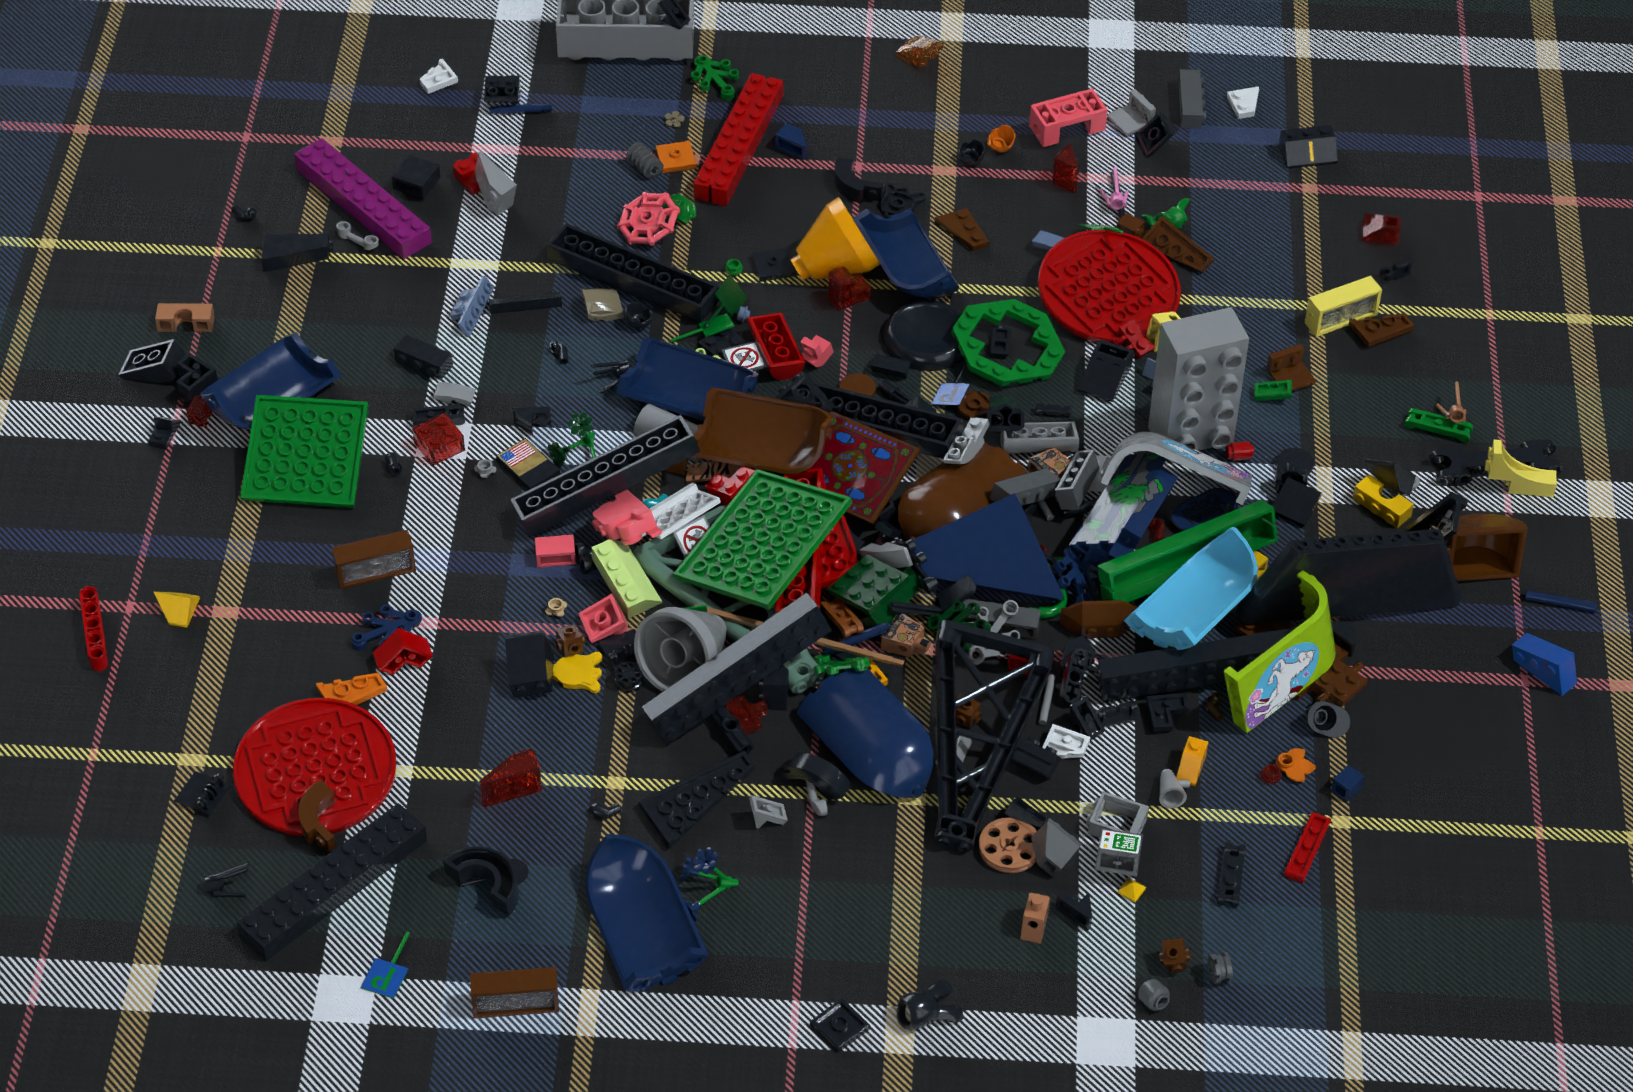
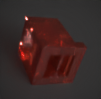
M196 395L186 410L189 424L206 428V420L210 418L212 411L205 404L201 396Z

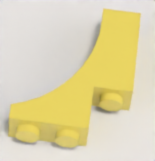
M1502 440L1493 441L1492 447L1488 449L1489 460L1485 462V471H1488V479L1505 480V485L1508 486V493L1554 497L1557 486L1555 470H1544L1525 465L1514 459L1505 450Z

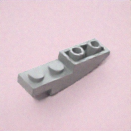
M970 418L962 435L955 437L943 462L965 464L972 460L985 443L983 436L990 425L988 419Z

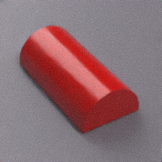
M782 313L747 317V324L772 377L778 380H787L800 373L805 366V361Z

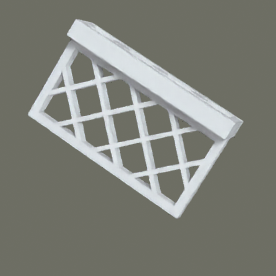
M691 483L651 507L650 510L657 527L662 530V534L657 535L656 538L663 539L721 503L720 498L698 490L697 485Z

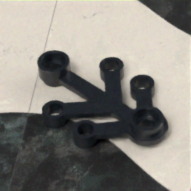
M895 537L889 542L907 547L908 552L916 550V545L912 539L904 542L902 539ZM921 551L915 555H910L913 563L910 567L921 579L919 588L924 589L928 594L936 590L938 582L935 577L927 576L919 567V565L927 562L925 554Z

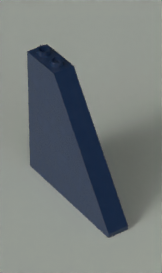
M1016 493L913 540L916 550L910 552L911 555L922 551L927 558V562L919 565V567L927 576H933L937 581L954 584L966 575H969L976 583V588L1054 601L1065 600Z

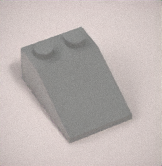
M482 151L478 152L475 176L485 205L498 216L513 206L517 184Z

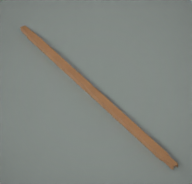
M707 607L709 613L717 615L724 620L754 628L764 623ZM820 638L813 643L857 656L868 657L869 659L901 667L904 664L903 660L824 638Z

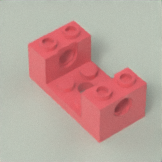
M1093 88L1030 106L1029 126L1043 147L1059 143L1060 128L1075 123L1084 122L1089 134L1106 130L1107 108Z

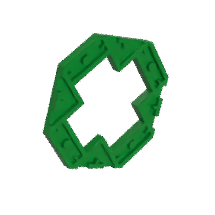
M1016 299L968 305L951 332L958 342V348L962 357H965L968 370L1000 386H1007L1012 382H1018L1019 384L1033 382V379L1038 378L1042 380L1050 379L1065 354V350L1047 314ZM1005 315L1037 329L1031 341L1046 349L1036 365L1032 366L1018 359L1010 370L980 356L985 343L971 337V334L983 318L999 326Z

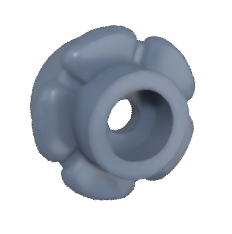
M740 306L736 320L742 321L741 323L744 320L747 321V317L750 315V310H747V306Z

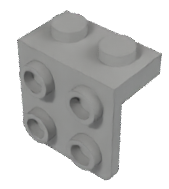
M1134 89L1130 91L1129 104L1109 113L1108 119L1125 135H1131L1139 131L1155 116L1156 108Z

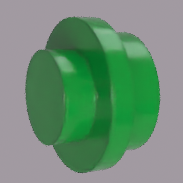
M731 259L725 265V271L729 275H738L743 271V266L739 260Z

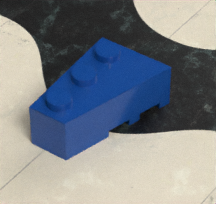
M1526 633L1512 644L1513 660L1561 696L1577 684L1573 652L1529 633Z

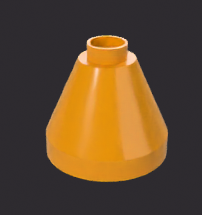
M839 197L826 204L796 248L798 255L790 259L803 281L810 276L817 280L865 273L881 265Z

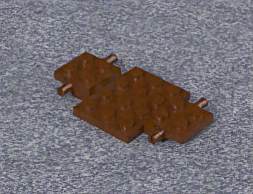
M1302 620V621H1301L1297 626H1295L1293 629H1296V628H1297L1298 626H1300L1304 621ZM1241 621L1236 626L1235 632L1241 636L1288 629L1291 626L1285 621L1253 624ZM1335 643V659L1329 670L1293 698L1299 701L1311 690L1319 696L1315 699V702L1329 699L1343 707L1367 686L1368 679L1358 673L1364 668L1363 663L1358 661L1352 667L1343 663L1348 657V652Z

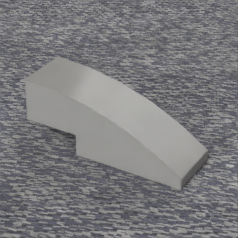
M888 542L883 545L871 543L859 550L862 558L868 554L893 568L910 567L913 565L907 547Z

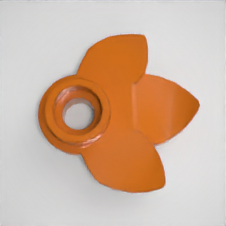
M1294 748L1288 753L1280 754L1275 761L1276 767L1280 771L1285 772L1289 779L1296 782H1304L1305 775L1312 773L1316 769L1313 763L1304 759L1305 749Z

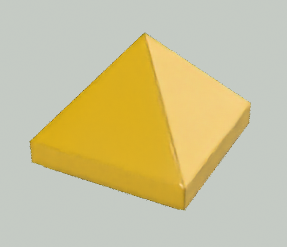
M1128 877L1118 890V894L1136 902L1146 890V887Z

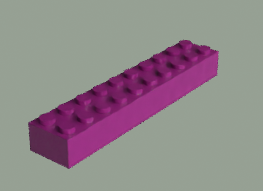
M323 138L294 153L296 169L401 258L406 259L432 243L431 231L428 225Z

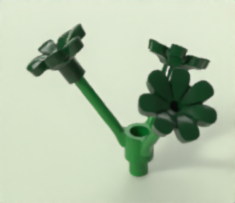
M582 412L580 417L577 413L573 414L572 418L574 421L568 422V426L572 427L571 433L573 435L578 433L579 436H583L579 441L564 447H560L557 442L548 445L549 454L556 465L562 466L567 459L566 453L579 445L590 447L592 459L596 457L593 443L595 434L591 432L592 427L590 426L592 418H587L585 412Z

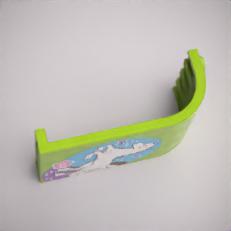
M1301 571L1297 574V577L1302 581L1299 587L1300 591L1304 594L1301 600L1303 601L1302 604L1306 606V610L1303 613L1307 620L1239 672L1230 666L1224 670L1233 723L1246 733L1316 681L1323 673H1326L1334 662L1336 651L1327 593L1322 584L1313 575H1309L1305 571Z

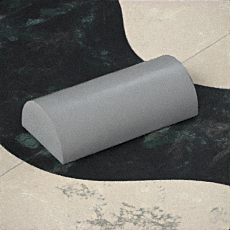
M648 404L637 417L634 435L639 436L677 417V415ZM684 419L694 435L699 425ZM689 457V460L694 461L696 463L701 459L697 457Z
M1075 422L1024 423V428L1020 431L1004 430L1001 432V448L1008 453H1042L1052 448H1056L1059 452H1076L1079 448V437Z

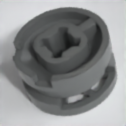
M1222 952L1221 955L1209 954L1208 969L1212 982L1217 984L1225 979L1226 981H1232L1233 970L1228 953Z

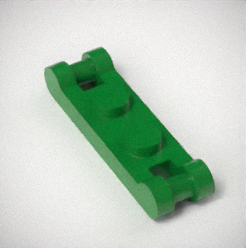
M1415 408L1408 410L1407 418L1404 421V426L1408 429L1418 428L1457 438L1462 443L1469 442L1470 433L1473 430V425L1469 422L1455 423L1451 418L1446 419L1445 416Z

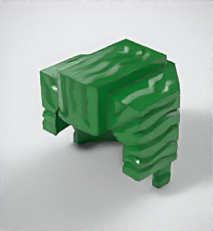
M679 193L670 195L674 204L680 208V214H678L677 219L687 224L691 218L696 217V206L694 203ZM666 203L662 205L665 209L669 208Z

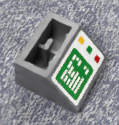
M1102 828L1095 870L1137 876L1143 834Z

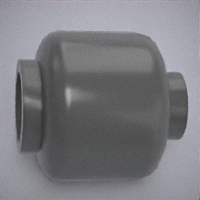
M1150 979L1142 983L1138 997L1150 1010L1157 1011L1164 1009L1168 1005L1170 992L1157 979Z

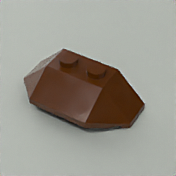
M1122 600L1082 601L1067 608H1061L1059 622L1078 637L1082 635L1089 639L1121 637L1130 629L1124 620L1138 606H1133Z

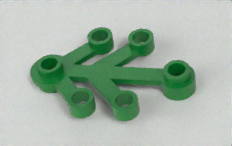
M705 55L696 57L694 60L696 70L691 73V80L694 82L700 81L702 71H706L704 80L699 83V89L703 92L710 89V82L713 79L721 89V97L724 100L733 99L735 96L734 88L721 79V77L730 78L731 80L739 78V71L737 69H731L729 72L722 71L731 68L730 60L724 59L718 62L712 61ZM712 67L721 68L722 70L713 69Z
M829 654L814 656V660L818 664L814 666L815 674L825 672L828 675L838 674L839 669L855 668V671H865L871 665L868 657L856 658V656L845 657L844 661L830 660Z

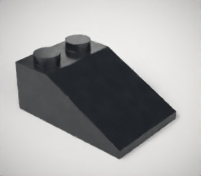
M175 339L130 350L119 372V376L121 378L156 383L170 382L177 377V362L185 357L186 354Z

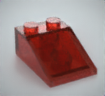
M533 749L512 754L480 780L483 808L542 792L540 766Z

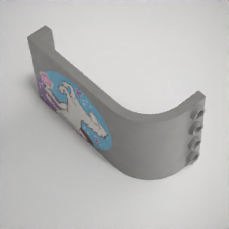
M1138 432L1122 440L1113 451L1111 458H1106L1099 475L1102 477L1100 483L1108 486L1116 466L1125 456L1137 451H1149L1236 489V502L1241 505L1244 504L1251 489L1252 475L1155 432Z

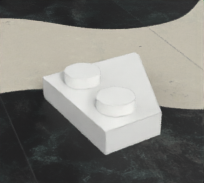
M440 59L435 68L432 67L428 70L427 74L420 78V85L428 94L458 82V77L443 59Z
M1259 87L1227 92V98L1238 119L1254 116Z
M1052 724L1042 748L1045 749L1046 746L1057 750L1056 755L1061 757L1060 759L1079 758L1084 756L1090 742V737Z

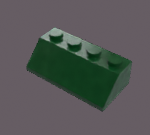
M911 567L897 568V570L909 575L910 582L871 616L858 609L856 610L854 615L862 622L864 630L886 622L890 625L898 613L889 611V603L891 601L910 603L909 601L912 596L918 593L921 579Z

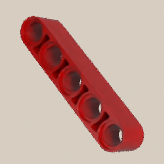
M86 586L80 591V603L87 653L91 668L95 671H102L108 666V656L100 601L96 588Z

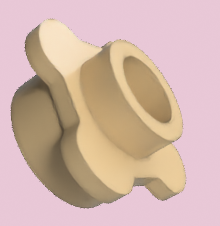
M553 598L548 602V608L545 610V613L562 617L564 616V608L567 607V603L559 598Z

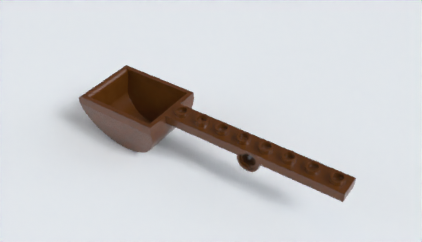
M1469 514L1460 516L1457 533L1449 538L1446 544L1457 581L1519 577L1528 530L1527 525L1518 519L1497 514Z

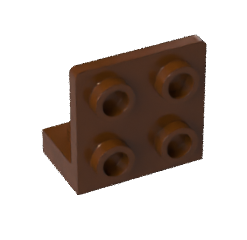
M1301 344L1269 354L1266 370L1274 381L1292 380V391L1316 383V379L1302 362L1304 348Z

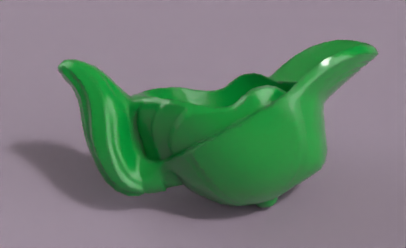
M1182 199L1176 207L1173 206L1170 210L1161 212L1155 217L1143 214L1141 217L1146 220L1150 228L1163 216L1177 229H1181L1182 225L1187 221V215L1184 210L1190 199Z

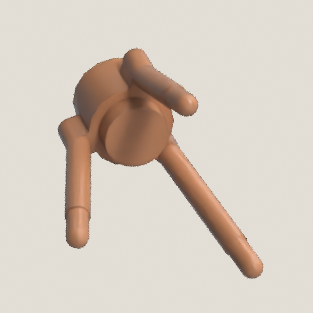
M1455 382L1456 405H1453L1449 412L1440 404H1436V407L1445 415L1446 419L1451 418L1453 422L1460 423L1466 421V409H1463L1461 406L1459 383Z

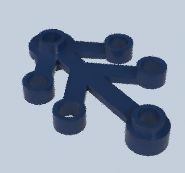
M1073 546L1066 547L1063 551L1064 558L1058 560L1053 567L1057 573L1061 574L1066 570V565L1070 563L1071 570L1065 576L1060 577L1057 583L1059 587L1065 589L1074 578L1078 594L1075 604L1082 601H1093L1086 567L1080 561L1082 557L1081 552Z
M388 604L380 607L381 616L384 618L393 617L398 620L391 621L374 617L373 613L365 612L362 615L365 625L372 624L381 627L365 634L355 633L351 638L352 647L355 650H363L367 647V641L386 634L385 638L379 641L380 646L397 628L404 626L403 630L411 632L412 628L420 625L422 614L414 609L406 612L392 610Z

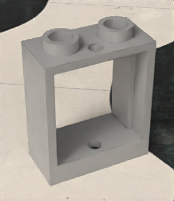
M1102 791L1100 798H1096L1094 801L1093 814L1089 813L1086 820V825H1089L1088 834L1100 838L1102 828L1124 831L1099 822L1104 809L1134 818L1135 820L1129 832L1141 834L1148 818L1149 806Z

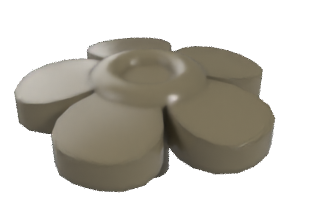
M673 111L672 115L670 113L665 115L668 127L674 124L675 128H679L681 123L684 122V116H679L678 111Z

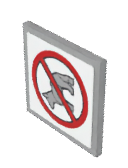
M705 515L672 532L684 558L688 556L710 528Z

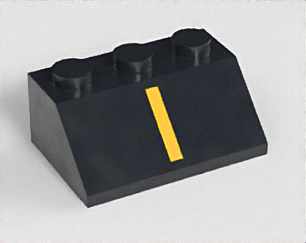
M1331 125L1281 130L1278 146L1287 169L1337 164L1336 138Z

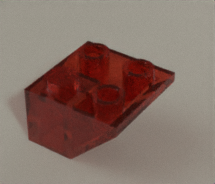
M1364 214L1362 240L1398 244L1401 217Z

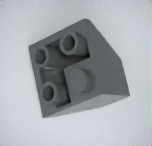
M1050 818L1031 837L1037 865L1052 877L1065 866L1082 845L1073 835H1070Z

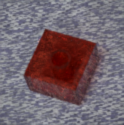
M445 413L412 428L414 444L432 466L465 451L464 435Z

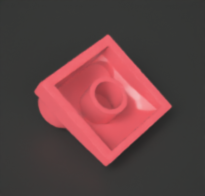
M612 594L578 613L591 643L611 634L621 635L628 628V622Z

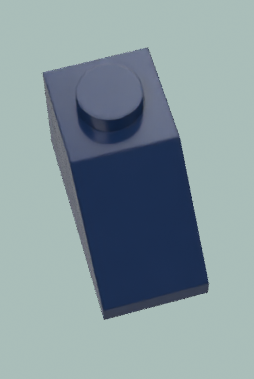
M785 123L775 134V147L805 160L807 158V144L801 129Z

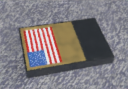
M526 438L496 455V460L528 490L560 475V469Z

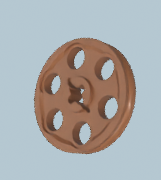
M1015 818L997 819L989 823L981 832L979 839L980 855L987 865L997 871L1004 873L1025 871L1036 863L1033 843H1026L1023 839L1032 837L1037 831L1029 823ZM1016 826L1019 830L1011 832L1008 830V827ZM996 831L999 833V836L991 837L988 833ZM991 847L994 848L996 852L993 854H989L985 851V849ZM1027 853L1031 855V858L1025 860L1020 855ZM1010 859L1012 863L1005 865L1001 860Z

